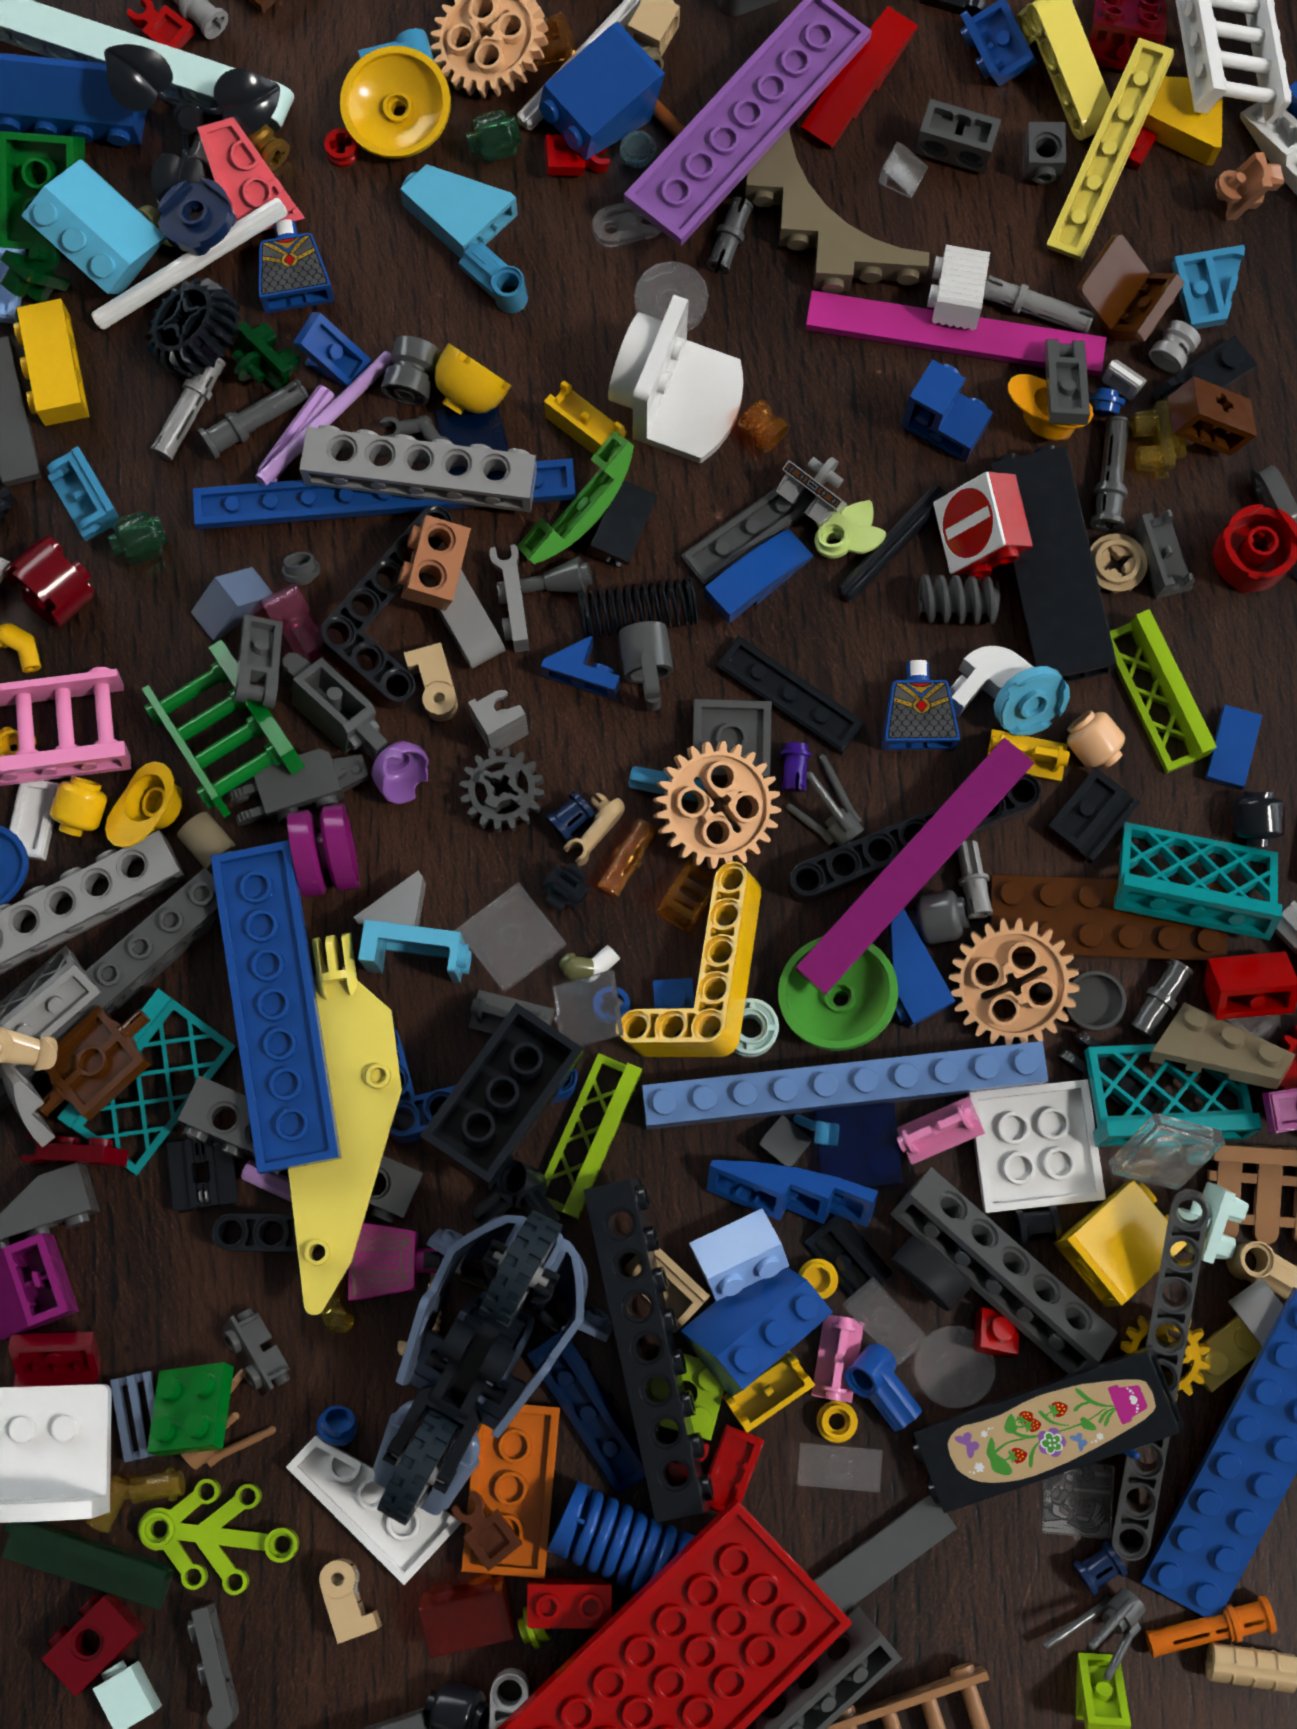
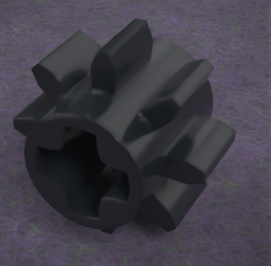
M573 862L567 870L558 864L542 886V889L549 893L545 898L547 900L546 903L560 913L566 906L575 911L591 889L584 882L588 877L587 872Z

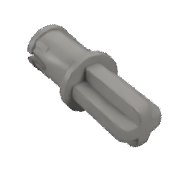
M975 840L964 841L957 849L962 876L958 880V884L960 887H963L968 918L974 920L983 919L987 915L991 916L993 914L987 882L990 879L989 875L983 872L978 843Z

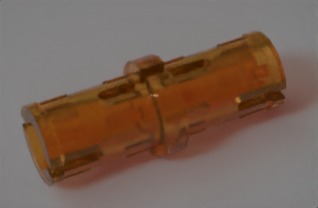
M636 818L621 847L617 846L612 853L614 858L597 886L609 895L619 898L634 869L641 867L643 863L641 858L658 830L648 822Z

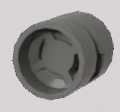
M413 336L397 337L394 340L389 357L392 366L387 367L382 381V393L402 404L410 406L426 405L433 387V382L429 380V377L435 374V366L441 355V350L431 342Z

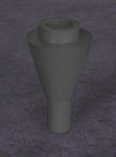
M578 556L544 572L542 575L521 578L520 585L523 594L546 589L547 591L566 593L584 591L586 594L587 586L592 585V575L589 563H582L581 558Z

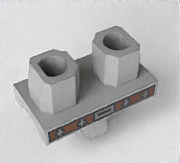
M815 457L809 461L807 466L817 473L815 478L811 477L790 460L782 468L786 474L782 478L776 492L792 504H795L806 488L817 495L804 513L818 524L823 525L836 511L842 513L848 505L823 486L826 482H829L838 489L844 481L842 477L834 472L839 463L834 457L829 458L825 464Z

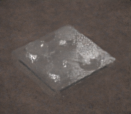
M1154 1113L1109 1160V1164L1114 1175L1179 1190L1225 1144V1140L1221 1130Z

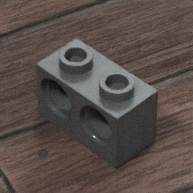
M930 99L919 132L915 154L985 174L1001 119Z

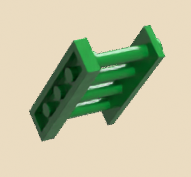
M221 639L208 647L217 660L211 664L212 669L160 701L149 685L142 688L150 701V703L144 706L156 726L163 722L201 782L202 786L196 789L208 809L216 805L225 818L231 814L221 798L226 793L274 763L276 766L284 763L291 775L305 768L267 707H262L261 702L247 700L246 703L234 701L238 663ZM228 681L231 682L234 688L228 691L229 696L178 728L175 726L168 715L169 713L217 683L222 682V684H225ZM239 708L240 711L246 708L249 709L252 715L246 718V724L194 756L185 741ZM266 735L270 743L264 746L265 751L214 783H211L203 770L205 767L253 737L257 736L259 739Z

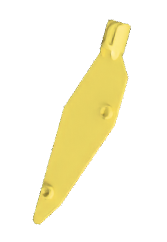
M351 933L341 935L345 970L342 967L341 952L336 935L326 936L325 939L329 972H326L324 948L319 937L312 939L317 981L316 997L342 1159L288 1169L303 1302L306 1312L310 1315H318L323 1312L352 1263L402 1092L392 1010L357 980ZM322 1245L325 1249V1255L321 1260L316 1261L313 1257V1250L317 1246Z

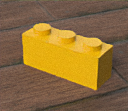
M62 299L17 307L19 322L14 323L13 326L18 344L24 346L25 356L20 357V364L24 378L26 380L30 379L32 391L26 392L31 413L38 414L45 426L90 417L71 317Z

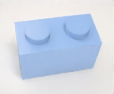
M763 1208L689 1243L696 1262L716 1301L726 1296L736 1295L743 1288L762 1279L771 1278L781 1270L789 1267L782 1243Z

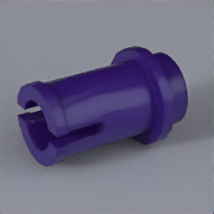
M798 742L785 743V750H781V756L784 757L783 785L781 790L789 792L790 789H793L792 792H806L807 759L812 757V753L808 751V744Z

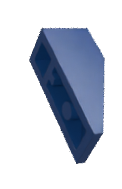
M903 909L887 926L888 959L895 971L899 990L894 1016L899 1023L905 1021L908 1028H911L949 1008L955 1002V999L906 911Z

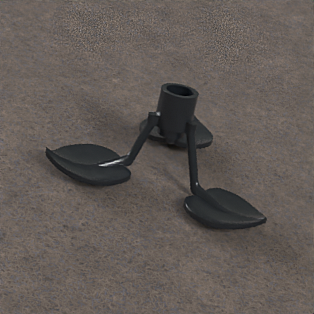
M119 44L108 47L104 51L108 85L115 100L131 111H145L155 104L158 97L173 108V121L176 127L182 131L181 158L172 153H163L156 159L151 170V186L158 204H160L166 192L179 182L188 180L191 184L201 182L200 178L214 181L209 167L202 160L197 158L188 159L189 133L198 131L197 127L203 124V117L222 114L223 120L234 117L244 133L248 135L258 131L269 121L279 101L280 87L277 83L251 70L237 68L223 73L215 83L213 95L220 107L200 109L196 103L190 100H182L177 103L162 92L171 84L173 73L170 65L161 54L150 48L135 44Z

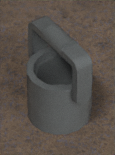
M656 621L638 622L625 626L617 634L624 678L631 683L643 684L647 712L661 710L659 680L669 677L674 672L667 626Z

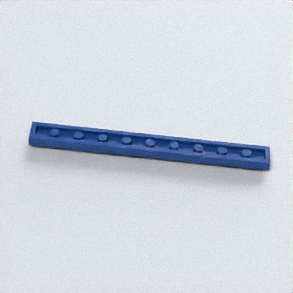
M573 458L536 461L537 476L532 503L574 500L576 498ZM465 467L452 468L449 473L459 476L464 474L467 469ZM493 471L487 475V478L494 481L500 480L505 474L501 471ZM303 480L270 482L266 487L260 483L193 488L194 522L197 530L423 512L427 507L434 505L442 506L447 510L483 507L304 484Z

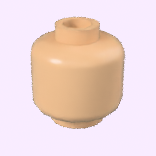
M1089 710L1075 719L1067 728L1069 731L1067 745L1084 766L1094 768L1102 765L1106 769L1122 757L1123 754L1120 749L1125 743V735L1107 713H1094L1092 710Z

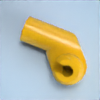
M12 623L1 624L0 648L10 647L18 652L23 672L30 673L40 670L41 663L33 635Z

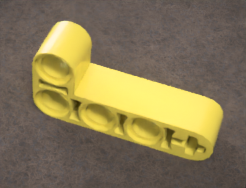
M1036 0L1031 2L1016 15V20L1028 44L1037 43L1069 126L1079 141L1096 134L1111 98L1072 0Z

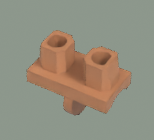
M1255 152L1236 171L1227 170L1218 176L1215 182V189L1217 191V198L1227 202L1226 219L1237 220L1248 209H1257L1263 203L1264 194L1267 191H1277L1284 184L1281 165L1267 164L1265 152Z

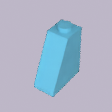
M427 164L419 172H413L408 175L400 188L403 206L460 259L464 251L472 243L482 242L486 245L518 215L516 197L511 192Z

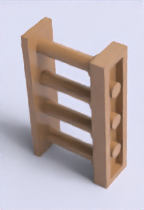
M973 1662L964 1663L949 1670L951 1676L858 1708H855V1705L852 1704L826 1729H858L857 1725L880 1717L884 1729H902L897 1712L921 1704L929 1729H946L936 1698L959 1690L961 1691L973 1729H991L976 1684L990 1679L987 1671L981 1665L974 1667Z

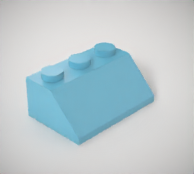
M81 159L47 183L21 215L107 294H122L166 240L163 233Z

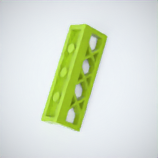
M1148 609L1136 614L1129 624L1110 631L1117 661L1116 672L1167 774L1208 757L1217 746L1151 610ZM1131 633L1138 647L1134 658L1120 653L1114 640ZM1140 655H1142L1145 662L1139 660ZM1125 663L1131 665L1129 671H1128V669H1127ZM1136 668L1151 674L1154 683L1150 692L1135 686L1132 677ZM1157 688H1158V690H1159L1161 696L1155 694L1156 691H1157ZM1141 697L1147 699L1146 705L1144 704ZM1152 701L1167 707L1171 715L1167 726L1152 721L1149 715ZM1174 723H1175V725H1176L1178 731L1175 730V729H1172ZM1158 731L1161 732V733H1164L1162 739H1161V737H1160ZM1172 736L1182 740L1189 755L1172 761L1165 748L1168 737Z
M598 1053L545 1173L547 1190L552 1180L568 1175L572 1186L565 1205L547 1197L556 1211L574 1219H579L586 1203L584 1189L593 1187L641 1077L642 1068L628 1062L625 1065ZM602 1065L623 1073L616 1089L601 1094L596 1081ZM594 1086L597 1097L587 1100ZM613 1096L607 1108L604 1099ZM600 1101L605 1114L600 1126L585 1131L580 1118L581 1112L584 1107ZM578 1122L581 1133L571 1137ZM596 1133L592 1144H590L588 1136ZM584 1138L588 1148V1154L584 1163L569 1168L564 1155L566 1146L571 1142ZM562 1160L565 1170L555 1174L559 1162ZM580 1170L576 1181H574L571 1173Z

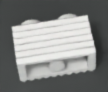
M946 244L943 257L936 256L932 279L939 281L938 285L931 284L927 307L934 308L932 317L934 324L940 323L942 326L947 324L949 327L954 325L956 328L962 327L964 330L970 328L971 331L977 328L983 305L990 252Z

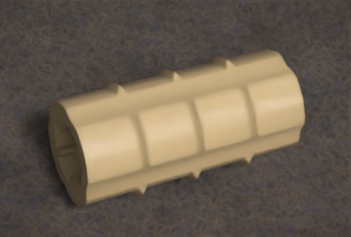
M1212 1642L1208 1645L1205 1672L1206 1678L1209 1681L1227 1683L1230 1686L1232 1684L1246 1686L1250 1689H1266L1271 1692L1279 1691L1293 1694L1296 1691L1297 1657L1294 1654L1255 1649L1253 1646L1250 1648L1235 1646L1232 1643L1228 1645Z

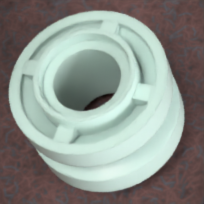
M747 998L743 1020L747 1018L756 1020L761 1026V1033L754 1038L745 1037L741 1033L738 1047L733 1053L742 1057L753 1058L766 1053L772 1047L779 1032V1021L773 1008L766 1002Z

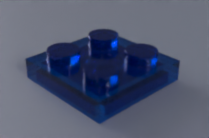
M894 1103L814 1110V1120L839 1124L838 1146L817 1144L820 1173L839 1177L865 1187L903 1183Z

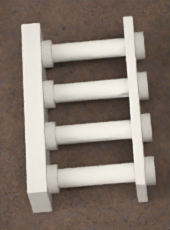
M1175 0L1194 112L1208 114L1218 100L1224 96L1262 103L1265 122L1274 123L1282 112L1288 108L1292 96L1287 79L1286 62L1281 47L1280 30L1277 25L1274 0ZM1212 7L1245 13L1247 26L1216 21ZM1218 37L1251 43L1253 56L1221 51ZM1223 67L1256 73L1258 86L1227 81L1224 77Z

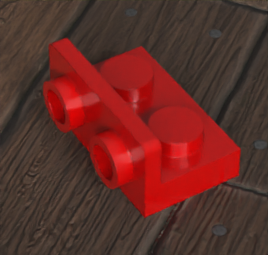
M529 1577L527 1584V1626L531 1629H600L612 1618V1579L606 1580L603 1577H545V1579Z

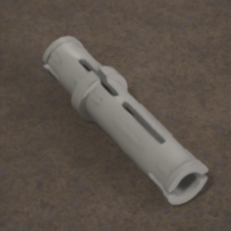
M989 275L985 284L983 299L1012 309L1011 312L1016 314L1023 312L1083 334L1088 333L1094 317L1092 311L1028 289L1029 285L1022 283L1021 286Z
M221 358L216 360L214 368L206 367L203 375L195 373L193 377L185 380L182 385L184 390L150 448L153 453L165 460H173L178 447L189 431L204 402H209L213 395L211 390L214 383L226 366V363Z

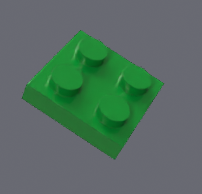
M222 1362L160 1370L147 1453L158 1457L222 1450L234 1367Z

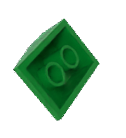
M0 131V247L30 250L34 242L47 240L21 215L47 183L78 160L85 161V137Z

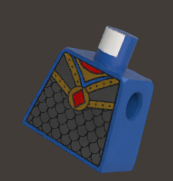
M284 219L277 221L274 224L276 238L263 240L260 242L259 297L265 314L335 302L330 280L313 235L311 233L298 234L296 222L293 220Z
M926 660L906 662V680L893 681L889 690L881 750H955L960 741V733L948 681L930 680L929 662Z

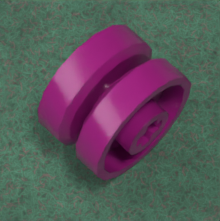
M343 803L323 806L320 813L321 832L318 830L314 815L308 809L291 812L287 815L292 860L303 898L325 895L328 886L326 869H329L333 886L338 891L342 892L360 888L355 845L348 814Z

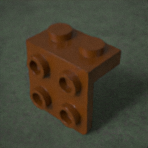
M1113 235L1079 282L1077 292L1113 340L1145 342L1154 332L1155 326L1166 310L1173 304L1175 297L1185 283L1178 273H1150L1123 235Z

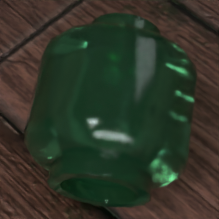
M497 109L473 117L471 120V132L465 133L471 155L479 154L481 161L485 164H492L514 157L517 153V146L522 144L515 116H508L503 109Z
M145 510L114 520L112 525L114 534L107 536L114 557L122 556L130 566L160 557L163 554V546L168 544L158 515L152 517Z

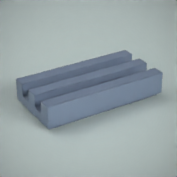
M153 1371L110 1380L124 1463L155 1456L147 1453L148 1440L137 1384L144 1381L149 1414L152 1421L156 1394ZM125 1385H128L139 1451L135 1452L123 1390Z

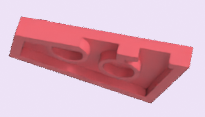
M234 117L197 127L214 180L225 190L230 198L233 211L236 214V222L274 198H279L288 212L287 216L281 220L290 219L296 222L305 219ZM274 224L271 225L270 227L266 228V229L263 230V231L273 229V228H274Z

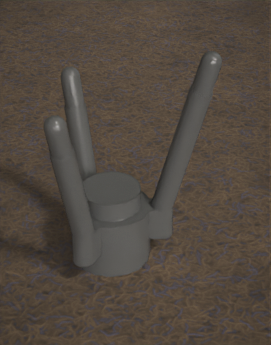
M821 754L819 760L843 808H838L823 785L809 771L806 773L807 779L833 814L824 822L828 829L826 830L790 803L786 805V809L820 835L828 846L835 842L840 847L850 843L865 829L860 824L862 819L851 805L833 767L830 765L827 757Z
M1121 1588L1112 1598L1105 1595L1096 1606L1042 1643V1647L1046 1650L1104 1613L1102 1620L1105 1624L1089 1642L1088 1647L1091 1650L1096 1649L1112 1631L1116 1634L1124 1632L1104 1674V1679L1110 1681L1132 1639L1141 1630L1138 1621L1146 1613L1145 1606L1134 1593Z

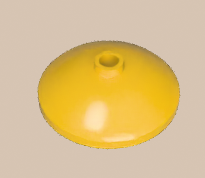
M405 46L382 47L363 56L348 72L340 94L342 119L352 138L366 151L376 156L390 159L414 156L430 147L445 129L451 109L450 90L441 69L426 54ZM404 106L406 108L404 114L400 116L394 115V110L397 107Z

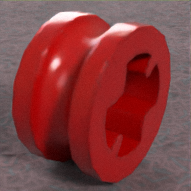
M337 128L329 132L324 141L328 160L337 167L351 166L356 162L359 156L358 143L352 138L348 130ZM338 143H346L344 153H338Z

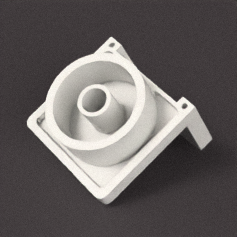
M673 295L663 320L640 312L632 320L615 362L609 385L608 399L633 409V440L691 461L702 463L720 448L737 420L741 407L744 383L741 360L736 357L687 340L689 300Z
M106 1384L0 1387V1523L91 1519L110 1512L112 1390L110 1386Z

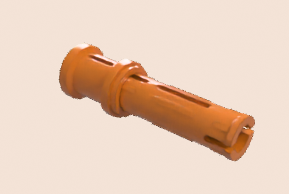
M1265 1595L1257 1597L1255 1602L1233 1607L1230 1603L1226 1604L1221 1614L1184 1621L1151 1631L1146 1630L1145 1638L1150 1654L1154 1659L1161 1655L1227 1638L1230 1642L1239 1643L1242 1642L1244 1636L1264 1631L1274 1634L1277 1633V1625L1268 1598Z

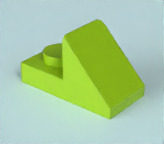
M1078 1652L1076 1718L1084 1720L1085 1729H1131L1121 1663L1110 1681L1104 1679V1674L1113 1657L1112 1654Z

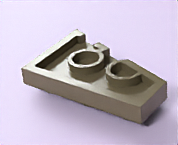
M1184 1002L1152 1050L1149 1062L1163 1065L1165 1060L1186 1064L1185 1070L1201 1073V1069L1206 1068L1223 1072L1229 1080L1277 1090L1290 1069L1296 1054L1223 1020H1216L1214 1016Z

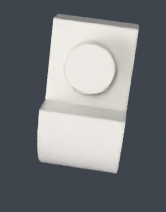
M985 646L972 651L963 659L958 669L964 675H961L950 688L955 715L959 717L982 689L996 700L998 692L1009 679L1033 666L1017 653L1005 647Z

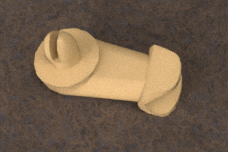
M596 793V796L601 801L599 803L592 796L591 803L599 812L595 816L593 824L580 839L574 838L570 840L563 848L566 852L574 848L584 850L582 855L575 860L578 866L587 863L589 853L623 815L625 805L620 798L610 802L603 794Z
M0 1027V1063L32 1065V1069L35 1071L51 1069L54 1066L58 1051V1044L54 1037L41 1036L38 1039Z

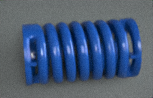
M578 1480L547 1548V1552L562 1559H568L573 1553V1564L581 1566L590 1553L586 1566L587 1570L591 1573H596L607 1555L601 1571V1576L606 1580L612 1579L622 1560L616 1577V1583L621 1587H625L628 1584L637 1566L630 1585L631 1591L636 1594L644 1587L652 1570L651 1579L695 1537V1535L686 1531L677 1533L676 1527L672 1524L663 1527L662 1522H655V1518H651L648 1521L647 1513L642 1510L635 1512L633 1515L632 1505L622 1504L619 1507V1501L615 1497H608L603 1503L602 1491L598 1489L592 1491L593 1487Z

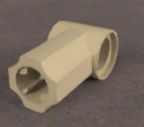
M1252 1241L1238 1244L1232 1259H1226L1227 1268L1235 1278L1248 1280L1251 1283L1262 1278L1278 1299L1286 1302L1293 1287L1297 1288V1266L1276 1255L1272 1248L1264 1242ZM1248 1251L1252 1252L1256 1258L1257 1264L1253 1271L1245 1263V1256Z

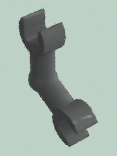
M420 415L416 418L398 421L394 417H385L380 421L382 428L396 427L395 433L386 435L387 437H394L397 434L410 435L421 433L427 442H432L434 439L450 441L447 437L439 434L431 418L427 415Z

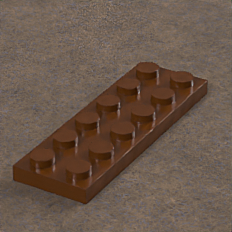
M995 874L989 877V899L993 909V914L989 916V924L995 931L1000 930L1001 918H1005L1009 928L1015 927L1018 917L1022 918L1023 929L1029 930L1034 921H1037L1038 934L1042 935L1051 928L1053 930L1050 939L1052 944L1062 939L1065 941V945L1060 951L1061 955L1073 953L1074 958L1170 961L1171 959H1176L1180 962L1207 963L1208 958L1227 957V932L1113 909L1114 896L1118 889V879ZM1174 882L1184 885H1190L1188 882ZM1210 883L1207 885L1210 890L1227 893V890L1220 883ZM1020 946L1013 951L1012 955L1035 956V953L1027 946Z

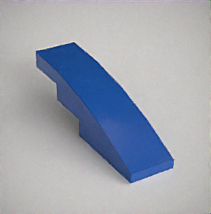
M712 1160L709 1167L706 1189L710 1193L757 1211L763 1208L767 1216L777 1220H781L787 1209L822 1224L825 1223L829 1213H832L864 1227H868L873 1217L878 1194L877 1190L839 1177L797 1167L753 1161Z

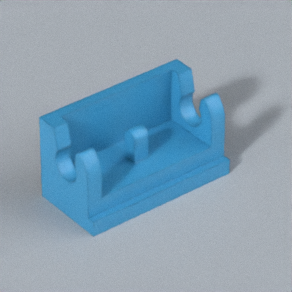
M77 446L71 449V452L51 462L47 469L50 473L48 475L49 480L86 542L121 523L122 520L82 451Z

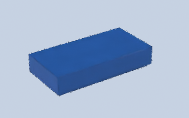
M1229 705L1222 707L1214 737L1217 748L1210 754L1204 780L1239 790L1245 787L1263 715Z

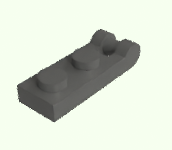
M1046 339L1043 359L1046 366L1049 423L1087 425L1090 407L1085 342L1073 340L1071 344H1062L1058 342V339Z
M244 614L241 625L234 701L246 703L247 700L261 702L262 707L274 708L278 691L283 622ZM250 681L255 683H262L264 684V687L250 684Z
M215 1602L199 1606L191 1611L192 1619L188 1620V1632L192 1644L199 1645L202 1661L197 1664L198 1676L202 1687H208L213 1706L208 1711L207 1722L212 1729H227L237 1719L239 1705Z

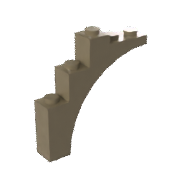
M790 128L746 175L745 199L758 207L781 205L779 246H786L796 251L815 248L813 289L831 294H839L843 291L850 292L853 278L860 279L866 283L886 280L897 281L902 285H914L925 282L929 268L930 252L900 248L874 239L846 223L823 202L809 184L796 158L790 136Z

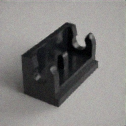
M624 480L615 498L600 517L584 555L590 558L593 557L616 568H621L622 564L628 565L658 495Z

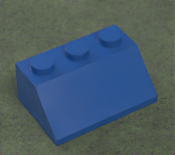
M787 1267L771 1278L762 1279L743 1288L736 1295L726 1296L715 1301L679 1333L728 1395L733 1397L755 1381L828 1318L833 1311L807 1279Z

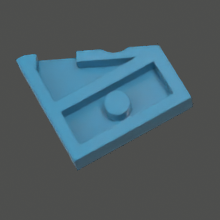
M1244 245L1174 257L1171 263L1173 272L1178 273L1185 283L1179 291L1185 321L1195 330L1224 325L1227 321L1232 304V295L1236 289L1239 277L1237 275L1240 263L1245 253Z

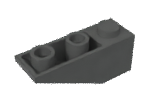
M74 1163L38 1175L0 1213V1249L11 1245L10 1241L22 1237L27 1239L40 1233L51 1234L49 1228L64 1223L66 1229L90 1222L89 1215L100 1212L87 1165Z

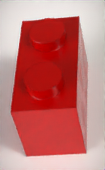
M1286 951L1208 958L1203 988L1216 1020L1295 1012L1297 976Z

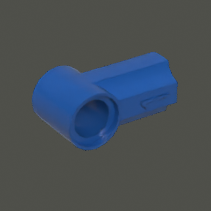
M869 1344L846 1369L844 1374L845 1382L855 1394L860 1397L869 1398L894 1432L914 1421L921 1414L922 1410L894 1373L897 1364L893 1354L881 1344Z

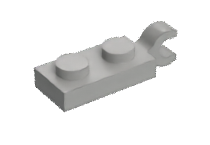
M515 544L511 545V557L508 560H500L497 557L496 547H491V564L504 577V581L497 582L500 605L508 604L509 617L502 618L505 641L513 640L515 652L529 651L518 573V548Z

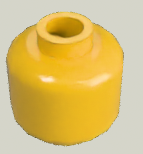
M71 776L70 781H63L57 786L49 814L53 820L60 823L59 831L81 837L83 831H94L100 826L107 804V796L100 791L102 785L88 779Z

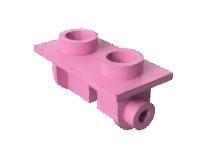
M970 1096L896 1128L899 1137H897L898 1144L903 1152L906 1151L911 1165L985 1134Z
M830 1315L823 1321L813 1381L815 1386L812 1387L811 1396L852 1403L853 1391L846 1384L844 1374L846 1369L859 1356L864 1321Z

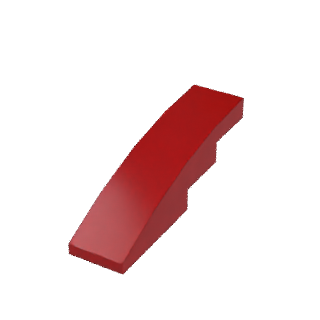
M887 6L870 27V30H872L871 39L827 86L801 125V128L833 149L852 118L854 120L857 118L874 90L878 91L919 26Z

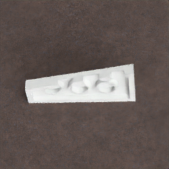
M318 1435L314 1436L286 1466L403 1585L410 1580L462 1523L446 1510H443L439 1515H432L421 1509L425 1502L424 1497L406 1526L378 1511L377 1507L385 1492V1488L374 1481L375 1473L373 1468L340 1448L324 1443Z

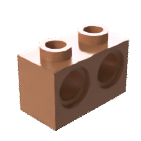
M425 515L419 526L413 525L407 547L413 549L410 562H403L398 579V584L404 585L401 598L446 611L454 599L471 528L429 515ZM437 537L441 539L445 545V550H434L429 545L428 538ZM428 573L432 575L436 581V587L424 586L419 579V574Z

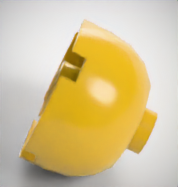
M450 343L447 344L435 366L434 379L436 386L446 396L442 403L459 415H462L464 410L475 414L489 412L497 407L512 386Z

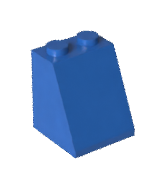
M617 21L544 84L538 109L541 111L544 119L548 123L553 124L564 136L568 146L576 150L584 160H587L651 122L665 73Z

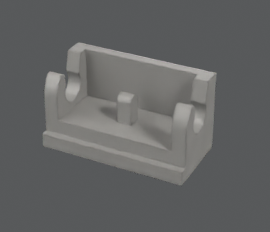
M497 690L479 701L473 699L468 702L473 724L488 749L492 748L495 753L529 734L526 714L521 705L499 711L495 710V703L499 700H504L508 696L506 690Z

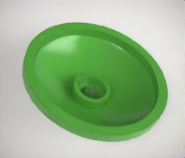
M820 937L801 947L787 962L780 977L778 987L780 1009L790 1029L806 1043L831 1051L854 1049L876 1038L891 1021L898 1002L897 977L886 955L874 944H871L824 996L795 970L796 966L823 938ZM846 996L848 1001L845 1005L838 1006L835 1004L836 998Z

